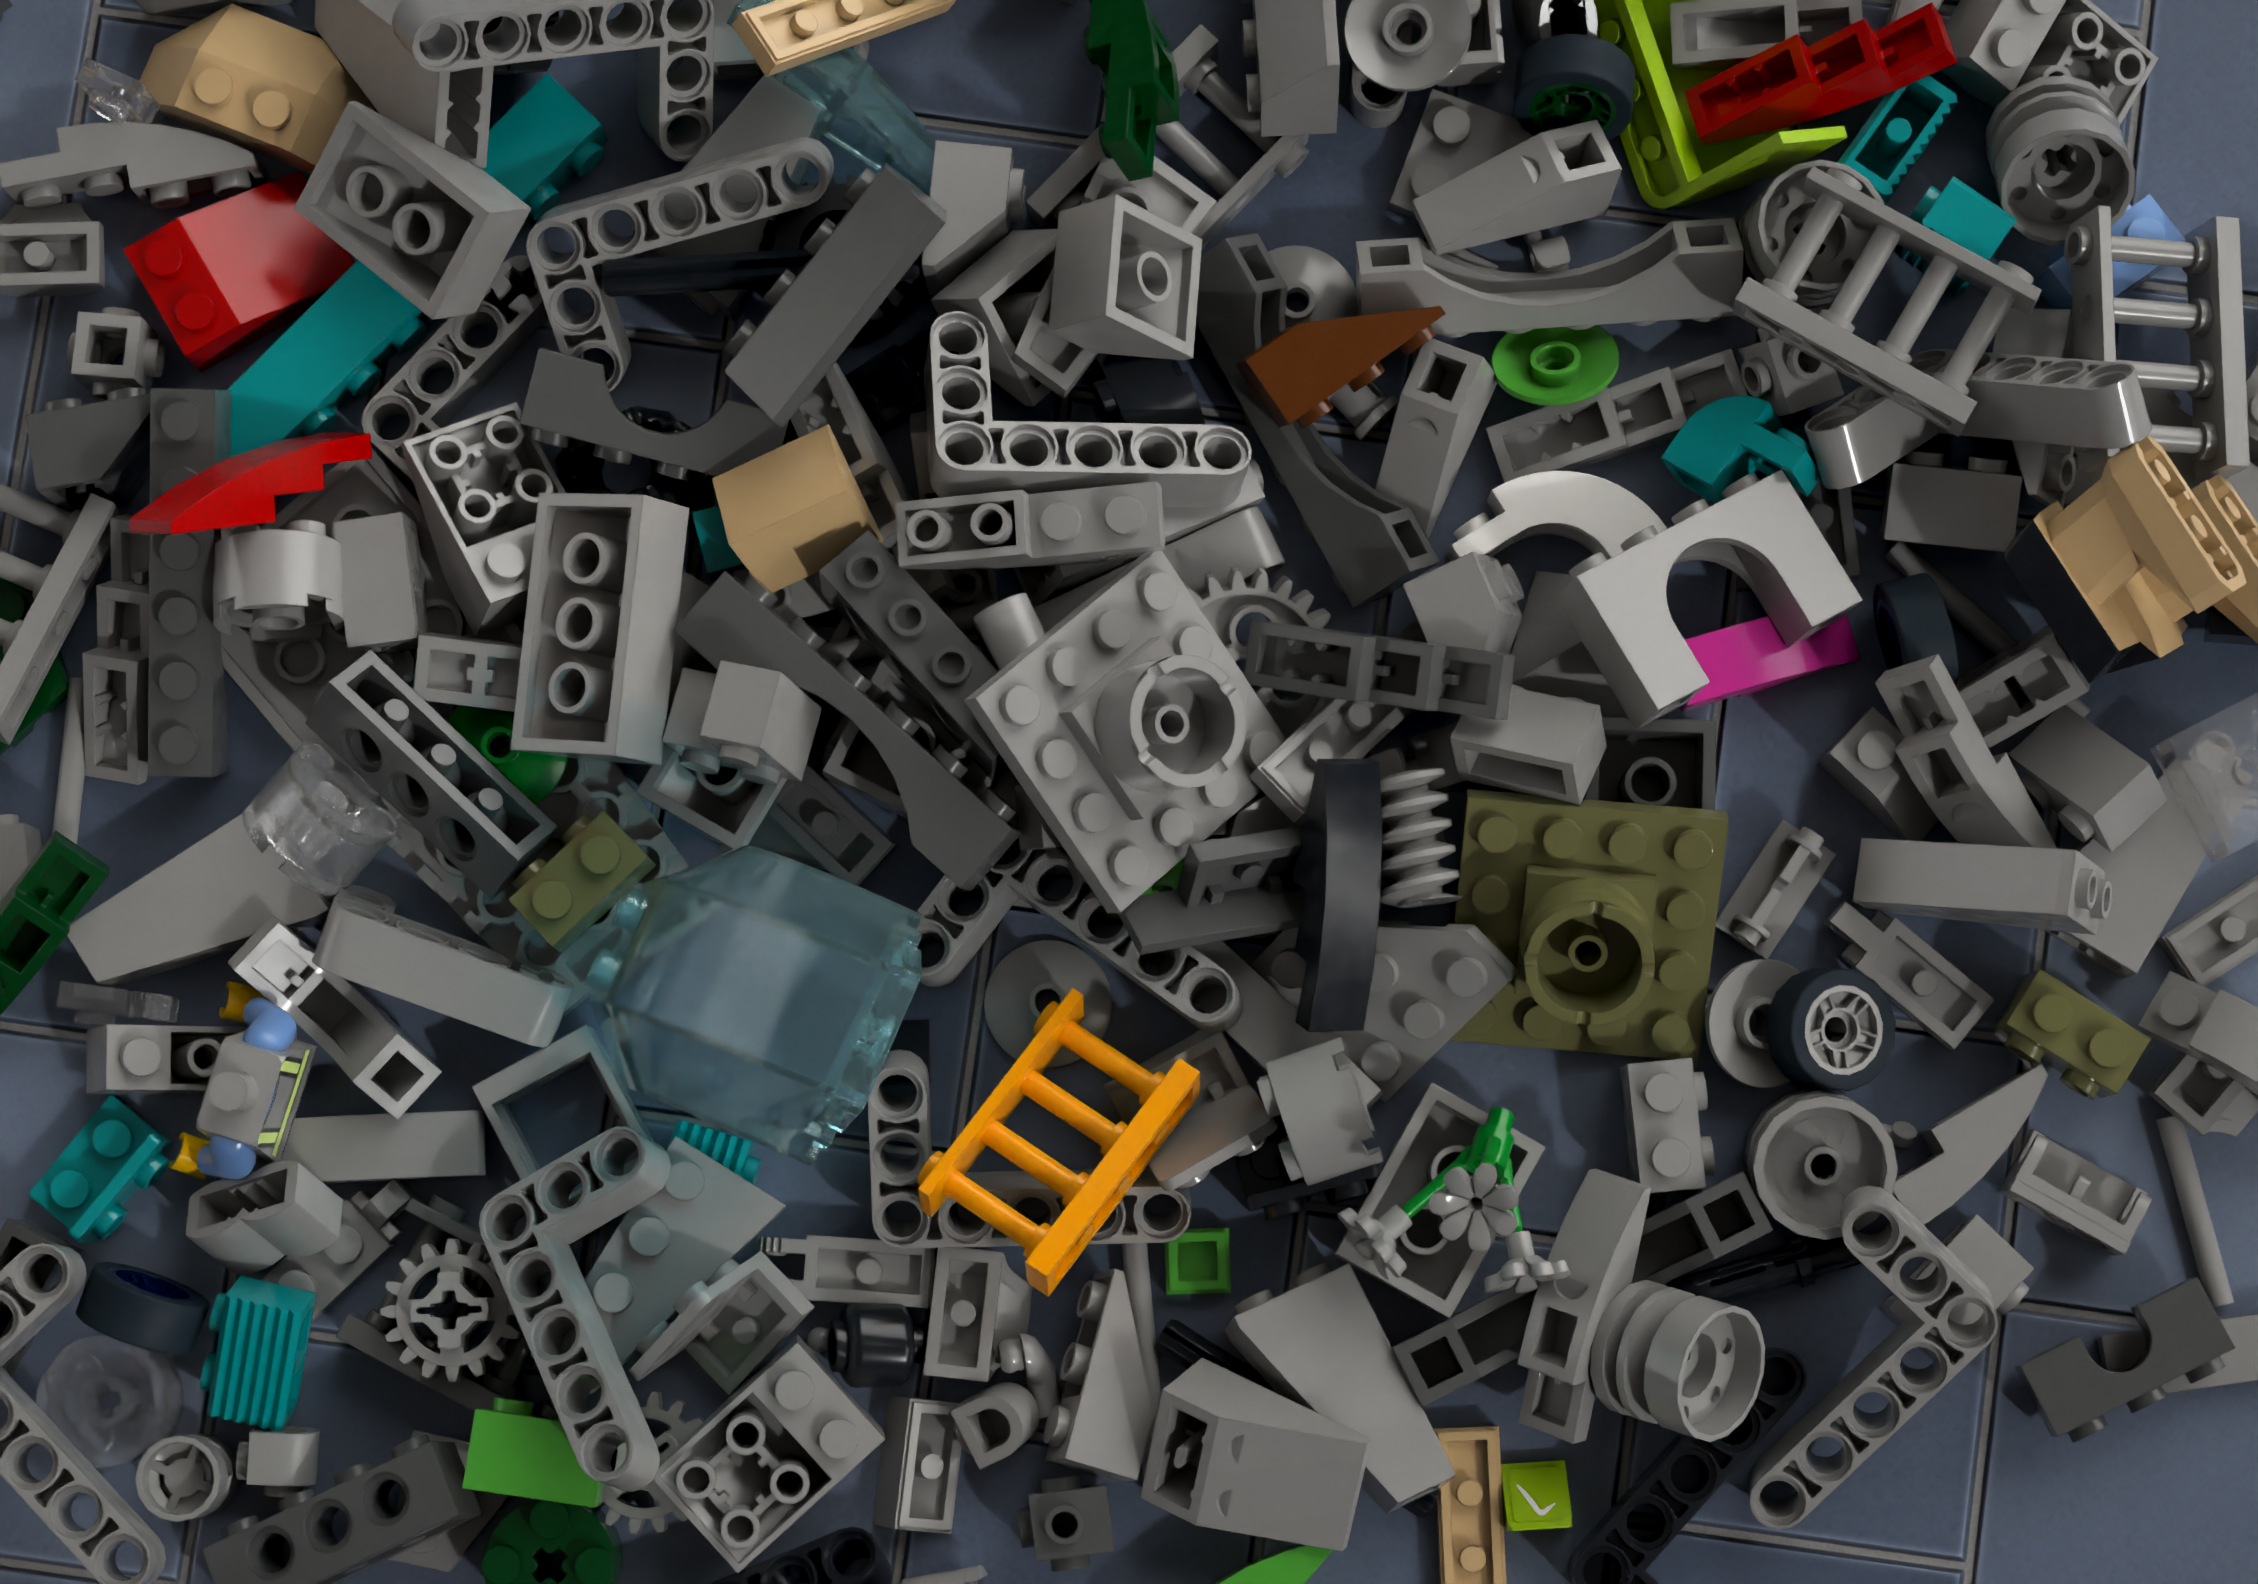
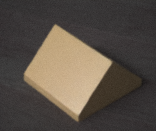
M829 424L712 478L729 546L749 572L772 592H776L819 572L820 569L867 530L880 543L884 541Z

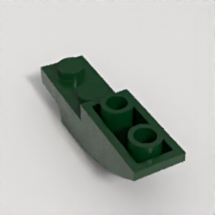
M1089 0L1091 5L1090 26L1084 30L1083 42L1090 62L1094 65L1098 64L1104 72L1102 84L1106 98L1105 121L1100 122L1098 129L1102 151L1108 159H1114L1129 182L1152 177L1156 126L1179 121L1180 93L1177 69L1170 43L1160 21L1146 0Z
M56 830L0 901V1015L26 987L68 935L71 922L109 875V866Z

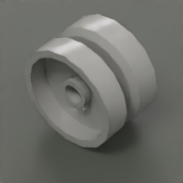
M1810 1088L1789 1092L1765 1107L1749 1130L1744 1153L1748 1182L1770 1215L1798 1235L1823 1240L1843 1237L1840 1211L1842 1202L1849 1193L1859 1187L1870 1185L1880 1187L1893 1195L1898 1171L1893 1140L1878 1118L1843 1093L1825 1089ZM1819 1154H1829L1825 1158L1832 1163L1824 1174L1815 1169L1811 1170L1812 1160ZM1868 1211L1862 1213L1855 1219L1853 1226L1856 1230H1861L1876 1220L1880 1212Z

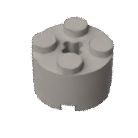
M297 520L286 524V530H260V527L255 524L221 528V540L214 544L213 626L215 629L232 636L233 624L250 628V640L292 642L323 637V624L331 622L335 631L344 626L341 546L338 541L326 536L325 524L313 520Z
M1341 1037L1266 1062L1268 1074L1259 1077L1257 1081L1269 1119L1281 1115L1288 1137L1280 1139L1281 1143L1278 1145L1291 1181L1304 1177L1307 1186L1384 1162L1380 1146L1367 1150L1365 1141L1374 1138L1372 1132L1375 1130L1352 1063L1349 1061L1338 1065L1335 1054L1345 1050Z

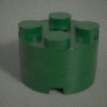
M536 1500L524 1504L509 1513L498 1524L489 1539L482 1562L485 1583L620 1584L623 1568V1551L619 1533L614 1525L609 1526L605 1523L606 1515L597 1507L588 1508L586 1506L545 1500ZM562 1550L567 1558L563 1561L561 1567L567 1575L563 1578L561 1575L556 1574L548 1578L542 1571L546 1564L542 1553L545 1551L551 1554Z

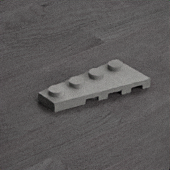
M1103 154L1084 194L1082 204L1117 194L1195 235L1214 211L1217 201L1155 156L1153 176L1129 182L1114 159H1108ZM1053 267L1016 347L1012 362L1064 399L1095 361L1098 353H1092L1048 332Z
M675 1136L666 1150L669 1155L671 1169L665 1186L654 1196L628 1210L585 1278L587 1287L621 1365L638 1351L635 1348L637 1344L655 1326L664 1320L667 1321L676 1313L672 1306L692 1285L699 1280L706 1283L723 1264L738 1255L769 1222H772L787 1207L781 1201ZM575 1328L568 1331L563 1338L561 1347L563 1354L571 1349L575 1342ZM600 1385L593 1388L589 1394H593Z

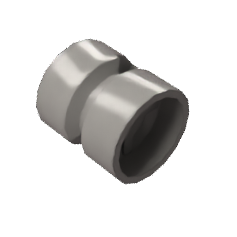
M197 1433L161 1439L147 1449L138 1463L135 1477L138 1496L146 1509L160 1519L180 1522L213 1515L227 1506L236 1492L238 1485L236 1458L228 1445L214 1436Z

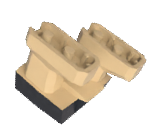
M2150 436L2145 437L2138 443L2129 445L2109 458L2101 479L2065 509L2057 501L2039 512L2007 548L2005 560L2089 684L2107 673L2159 659L2182 646L2184 642L2181 635L2188 627L2183 617L2192 611L2199 614L2212 605L2258 643L2257 522L2231 483L2221 474H2217L2190 489L2164 448Z

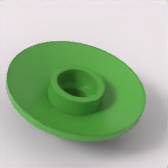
M1598 325L1584 330L1553 327L1532 329L1520 334L1507 333L1500 339L1492 355V369L1495 372V379L1500 387L1519 400L1538 405H1565L1587 399L1602 391L1613 380L1619 366V352L1615 340L1605 329Z

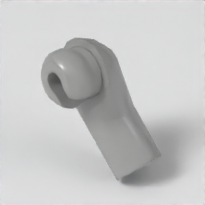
M1018 1333V1338L1002 1339L997 1346L1002 1371L1005 1373H1014L1017 1370L1024 1371L1027 1390L1032 1394L1039 1408V1419L1048 1418L1052 1408L1056 1405L1060 1406L1061 1402L1057 1371L1053 1361L1036 1337L1031 1334Z

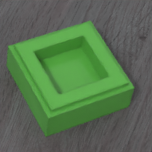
M1229 1228L1186 1229L1184 1234L1177 1239L1165 1242L1166 1295L1231 1293Z

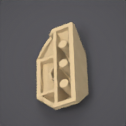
M230 4L155 44L131 98V102L136 106L309 174H312L349 101H357L374 110L370 100L324 39L235 4Z

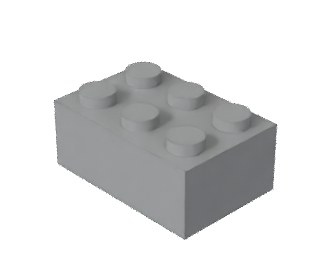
M1431 1082L1426 1087L1379 1171L1380 1176L1373 1181L1369 1193L1364 1197L1356 1213L1361 1216L1367 1214L1370 1218L1378 1220L1394 1205L1401 1208L1453 1163L1468 1145H1472L1477 1128L1486 1124L1489 1114ZM1511 1128L1510 1133L1514 1137V1144L1509 1158L1512 1160L1514 1187L1519 1196L1546 1147ZM1467 1172L1469 1176H1473V1175H1474V1174L1471 1173V1172ZM1428 1203L1410 1218L1412 1226L1395 1240L1396 1252L1407 1266L1399 1278L1392 1275L1389 1280L1385 1279L1378 1272L1374 1263V1257L1370 1260L1356 1250L1354 1245L1360 1238L1354 1237L1347 1229L1332 1255L1444 1319H1450L1489 1249L1485 1251L1472 1250L1468 1243V1233L1465 1231L1457 1240L1446 1239L1440 1233L1439 1227L1447 1214L1437 1215L1432 1213ZM1491 1230V1244L1498 1234L1494 1230Z

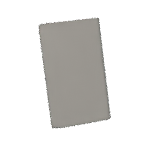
M889 1396L884 1425L885 1440L882 1442L873 1516L875 1525L898 1530L952 1533L962 1447L956 1438L954 1419L950 1411L959 1403Z

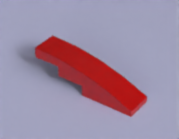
M1931 2L1876 31L1863 18L1808 47L1799 35L1795 34L1684 92L1698 138L1705 145L1770 132L1836 113L1896 91L1957 63V59L1942 16Z
M324 432L276 441L227 458L177 484L129 518L130 532L178 534L276 522L275 495L324 490L323 464L372 459L371 434Z

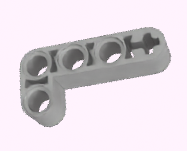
M514 256L503 262L476 313L450 317L369 401L363 410L361 422L364 433L371 434V443L412 483L413 480L401 447L403 441L445 427L549 319L528 256ZM523 282L530 287L535 285L538 292L533 298L529 299L524 294L518 296L515 287ZM499 302L507 313L510 311L515 319L510 324L499 309L495 307ZM490 323L497 326V337L489 346L479 349L468 345L469 334L477 325ZM446 368L454 372L453 383L449 389L439 394L425 392V380L434 370ZM399 413L409 416L410 425L405 435L395 440L382 438L381 429L387 418Z
M344 884L341 886L333 900L312 958L313 963L317 967L335 976L528 1045L548 1047L549 1044L553 1043L574 988L573 983L569 979L546 968L394 914L397 906L396 902L381 892L355 884Z

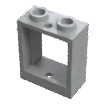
M588 1025L575 1030L549 1044L547 1047L536 1051L472 1086L520 1180L541 1168L516 1123L508 1104L587 1061H590L624 1127H628L653 1141L595 1029ZM638 1157L624 1164V1175L634 1169ZM583 1187L570 1193L568 1199L569 1207L579 1200Z

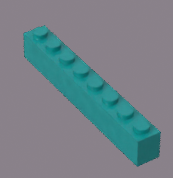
M546 73L489 130L487 165L482 170L531 207L523 223L524 225L530 218L535 221L539 220L546 211L556 205L561 196L558 190L575 173L581 177L597 165L605 153V149L602 146L608 141V138L601 123L550 74ZM515 238V240H514V242H513L511 248L514 246V244H515V242H516V238ZM357 260L227 389L232 390L231 457L276 441L328 432L337 421L338 415L335 412L352 395L355 398H359L370 391L382 376L383 371L380 367L397 350L401 354L405 353L421 340L427 331V326L424 323L430 317Z

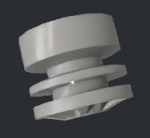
M2067 75L2039 77L2015 88L1995 107L1986 126L1985 152L1990 163L1991 172L1995 178V186L2003 210L2017 219L2013 225L2015 229L2030 240L2058 246L2065 245L2069 224L2098 205L2110 206L2111 226L2124 215L2134 196L2135 168L2124 142L2116 114L2104 93L2088 81Z
M1822 159L1796 164L1776 177L1765 188L1763 193L1749 205L1736 225L1744 250L1742 283L1744 284L1747 277L1762 284L1765 278L1772 279L1817 202V200L1803 193L1805 179L1812 166L1825 173L1829 168H1835L1849 174L1861 183L1862 189L1860 192L1884 204L1883 199L1869 179L1846 164ZM1840 213L1794 291L1798 296L1795 303L1814 313L1830 307L1874 231Z
M1645 1279L1625 1287L1611 1300L1599 1321L1591 1347L1590 1375L1596 1396L1608 1410L1649 1423L1659 1424L1663 1428L1712 1442L1728 1436L1744 1421L1754 1404L1764 1374L1765 1343L1760 1324L1749 1310L1700 1295L1695 1296V1294Z

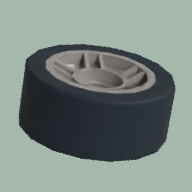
M1811 968L1791 976L1776 991L1767 1012L1766 1040L1772 1060L1788 1079L1805 1088L1851 1091L1870 1083L1885 1068L1894 1047L1896 1021L1889 998L1873 979L1857 970ZM1826 1022L1829 1026L1828 1032L1833 1035L1831 1040H1828L1824 1032Z

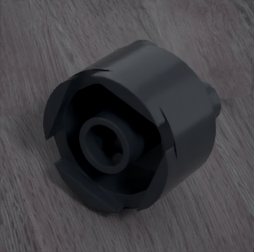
M1098 353L1095 361L1082 376L1090 391L1094 389L1100 406L1093 408L1097 423L1205 424L1187 371L1182 372L1177 360Z

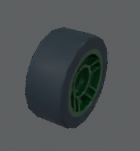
M1563 34L1545 38L1526 49L1517 63L1514 115L1521 127L1533 136L1541 132L1598 120L1609 141L1621 134L1632 120L1635 67L1627 53L1607 40L1580 34Z

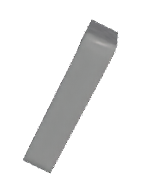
M403 0L393 14L392 27L394 35L421 67L434 72L638 49L637 116L639 125L667 157L675 161L685 162L691 160L712 136L714 9L711 0H683L680 7L670 13H667L668 8L674 0ZM624 3L620 14L613 19L607 20V15L611 9L617 4ZM564 9L563 15L558 22L552 26L545 27L548 18L553 13ZM502 16V21L498 28L491 33L483 34L487 23L494 18ZM440 24L436 35L429 40L420 41L421 35L428 27ZM684 56L679 67L667 73L671 63L677 58ZM683 116L678 126L667 131L668 126L674 119Z
M797 138L559 205L546 211L529 232L526 247L560 353L585 359L584 351L589 348L605 350L614 361L615 369L605 373L609 392L614 390L627 371L632 354L615 297L606 295L603 290V262L620 259L808 206L818 201L825 193L834 172L833 157L828 148L815 139ZM794 158L810 160L819 171V181L808 186L796 184L787 173L786 163ZM733 175L748 177L757 188L758 198L748 203L735 201L726 190V179ZM675 192L688 195L696 205V216L688 220L675 218L666 208V195ZM617 209L625 211L632 217L635 223V234L621 237L612 233L605 223V213ZM560 227L568 231L574 239V251L561 254L552 250L545 241V229ZM576 287L584 289L593 298L595 310L583 314L575 312L565 301V290Z
M962 311L946 312L937 317L931 325L924 366L929 480L932 489L938 497L1023 489L1028 494L1152 481H1157L1161 485L1163 507L1167 508L1226 507L1235 502L1240 495L1251 460L1252 449L1249 440L1239 430L1225 425L993 421L988 335L985 326L977 317ZM948 351H957L962 353V355L952 354ZM950 405H960L967 409H955ZM951 460H964L971 465H960ZM1016 461H1027L1036 466H1025ZM1081 462H1091L1100 467H1089ZM1145 463L1158 464L1163 468H1153ZM1209 464L1221 465L1226 469H1217Z
M1930 349L1910 355L1912 361L1909 365L1933 377L1935 372L1944 371L1955 350ZM1984 352L1966 383L1970 390L1967 397L1977 401V404L1960 435L2096 449H2115L2136 443L2145 438L2151 432L2152 425L2136 370L2132 364ZM1864 385L1812 417L1804 426L1822 483L1828 489H1843L1863 483L1938 433L1952 434Z
M1259 506L1249 507L1166 545V550H1162L1182 582L1192 588L1198 595L1206 592L1205 574L1208 572L1213 575L1220 586L1228 585V575L1231 567H1237L1243 576L1245 584H1250L1257 568L1264 569L1267 576L1286 565L1281 550ZM1132 562L1033 608L1028 595L1020 593L1003 599L979 612L974 617V623L978 639L989 662L999 672Z
M1016 820L1015 823H1014V825H1015L1017 828H1018V820ZM1057 848L1022 850L1020 856L1012 863L1006 865L995 863L973 888L982 890L984 897L980 909L969 916H959L955 911L959 896L967 890L959 888L951 879L944 875L902 930L897 940L896 953L901 965L919 983L928 987H943L951 984L962 973L1019 897L1198 1029L1207 1033L1229 1030L1238 1022L1243 1012V998L1234 980L1224 969L1194 947L1188 946L1171 949L1175 952V962L1172 968L1163 975L1151 976L1144 971L1145 960L1150 953L1139 954L1124 924L1120 932L1108 939L1096 937L1094 935V925L1097 919L1107 911L1071 858ZM1069 875L1073 878V887L1069 895L1059 901L1044 899V888L1052 877ZM931 940L943 941L945 949L942 959L934 966L919 967L917 964V953L920 947ZM1220 985L1226 988V1001L1218 1011L1211 1014L1196 1011L1195 999L1204 987Z
M898 1049L882 1055L873 1066L868 1090L872 1223L877 1236L890 1247L901 1249L1020 1246L979 1217L977 1219L965 1220L956 1216L951 1210V1206L956 1201L950 1197L946 1198L933 1217L921 1211L918 1193L920 1185L917 1183V1178L927 1160L932 1156L929 1074L923 1060L911 1051ZM904 1075L911 1079L916 1090L907 1097H893L886 1093L881 1083L888 1076ZM894 1138H906L914 1143L918 1152L909 1159H895L886 1152L884 1144ZM1145 1168L1089 1244L1164 1243L1177 1239L1184 1234L1190 1225L1191 1197L1189 1187L1164 1191L1151 1169ZM1076 1169L1071 1171L1077 1175L1083 1171L1091 1175L1095 1169ZM1025 1171L966 1172L965 1174L967 1178L1016 1211L1015 1206L1024 1198L1034 1197L1046 1202L1050 1209L1045 1215L1034 1219L1028 1218L1038 1226H1041L1043 1223L1052 1226L1066 1208L1062 1205L1063 1197ZM1159 1194L1170 1195L1179 1203L1175 1211L1163 1216L1151 1213L1144 1205L1148 1199ZM894 1201H909L918 1208L920 1214L911 1221H897L889 1215L886 1207Z
M617 1126L602 1132L496 1194L485 1204L481 1211L479 1228L579 1466L588 1477L622 1491L634 1492L643 1489L653 1481L660 1462L658 1447L570 1248L571 1243L654 1196L665 1186L669 1179L671 1164L669 1155L664 1148L628 1127ZM638 1150V1161L634 1169L624 1175L623 1168L627 1157ZM582 1183V1194L579 1200L569 1207L568 1199L572 1189ZM526 1215V1227L523 1233L514 1239V1227L518 1220ZM551 1271V1282L548 1289L541 1296H538L537 1288L540 1279L547 1272ZM575 1328V1342L571 1349L563 1354L561 1349L563 1338L568 1331ZM600 1385V1400L595 1408L587 1412V1397L593 1388ZM625 1442L627 1448L626 1458L622 1465L613 1471L611 1465L612 1455L615 1449Z
M1870 1185L1859 1187L1849 1193L1842 1202L1840 1220L1843 1240L1850 1252L1905 1303L1913 1313L1755 1462L1749 1476V1502L1751 1511L1756 1519L1768 1528L1787 1529L1801 1522L1986 1348L1997 1333L1998 1319L1992 1293L1986 1284L1893 1195L1880 1187ZM1868 1211L1880 1212L1889 1220L1884 1230L1872 1235L1863 1234L1856 1230L1853 1222L1859 1215ZM1914 1257H1925L1936 1264L1934 1272L1925 1279H1910L1901 1272L1904 1263ZM1965 1302L1975 1303L1984 1310L1979 1320L1967 1325L1957 1324L1948 1317L1953 1307ZM1912 1348H1927L1935 1353L1936 1358L1933 1363L1922 1369L1909 1368L1901 1361L1904 1354ZM1869 1392L1881 1393L1889 1400L1887 1406L1876 1413L1863 1412L1854 1404L1858 1397ZM1824 1436L1832 1437L1842 1444L1839 1452L1828 1457L1813 1454L1808 1449V1446L1815 1439ZM1784 1481L1791 1484L1796 1491L1791 1497L1777 1501L1765 1496L1762 1489L1770 1482Z
M46 1243L31 1245L21 1251L0 1271V1301L8 1305L13 1314L11 1329L5 1336L0 1338V1399L5 1402L8 1408L7 1423L0 1430V1475L99 1583L150 1584L157 1580L162 1573L166 1561L165 1547L159 1537L2 1367L79 1294L84 1287L87 1276L85 1262L80 1254L71 1247ZM52 1255L61 1264L63 1274L59 1285L52 1291L46 1292L38 1284L36 1272L40 1262ZM37 1444L46 1447L53 1459L52 1471L42 1481L34 1478L27 1468L28 1454ZM80 1493H87L97 1504V1519L89 1529L81 1528L72 1518V1503ZM125 1541L135 1544L142 1553L143 1563L141 1570L133 1578L126 1577L116 1566L115 1557L117 1549Z

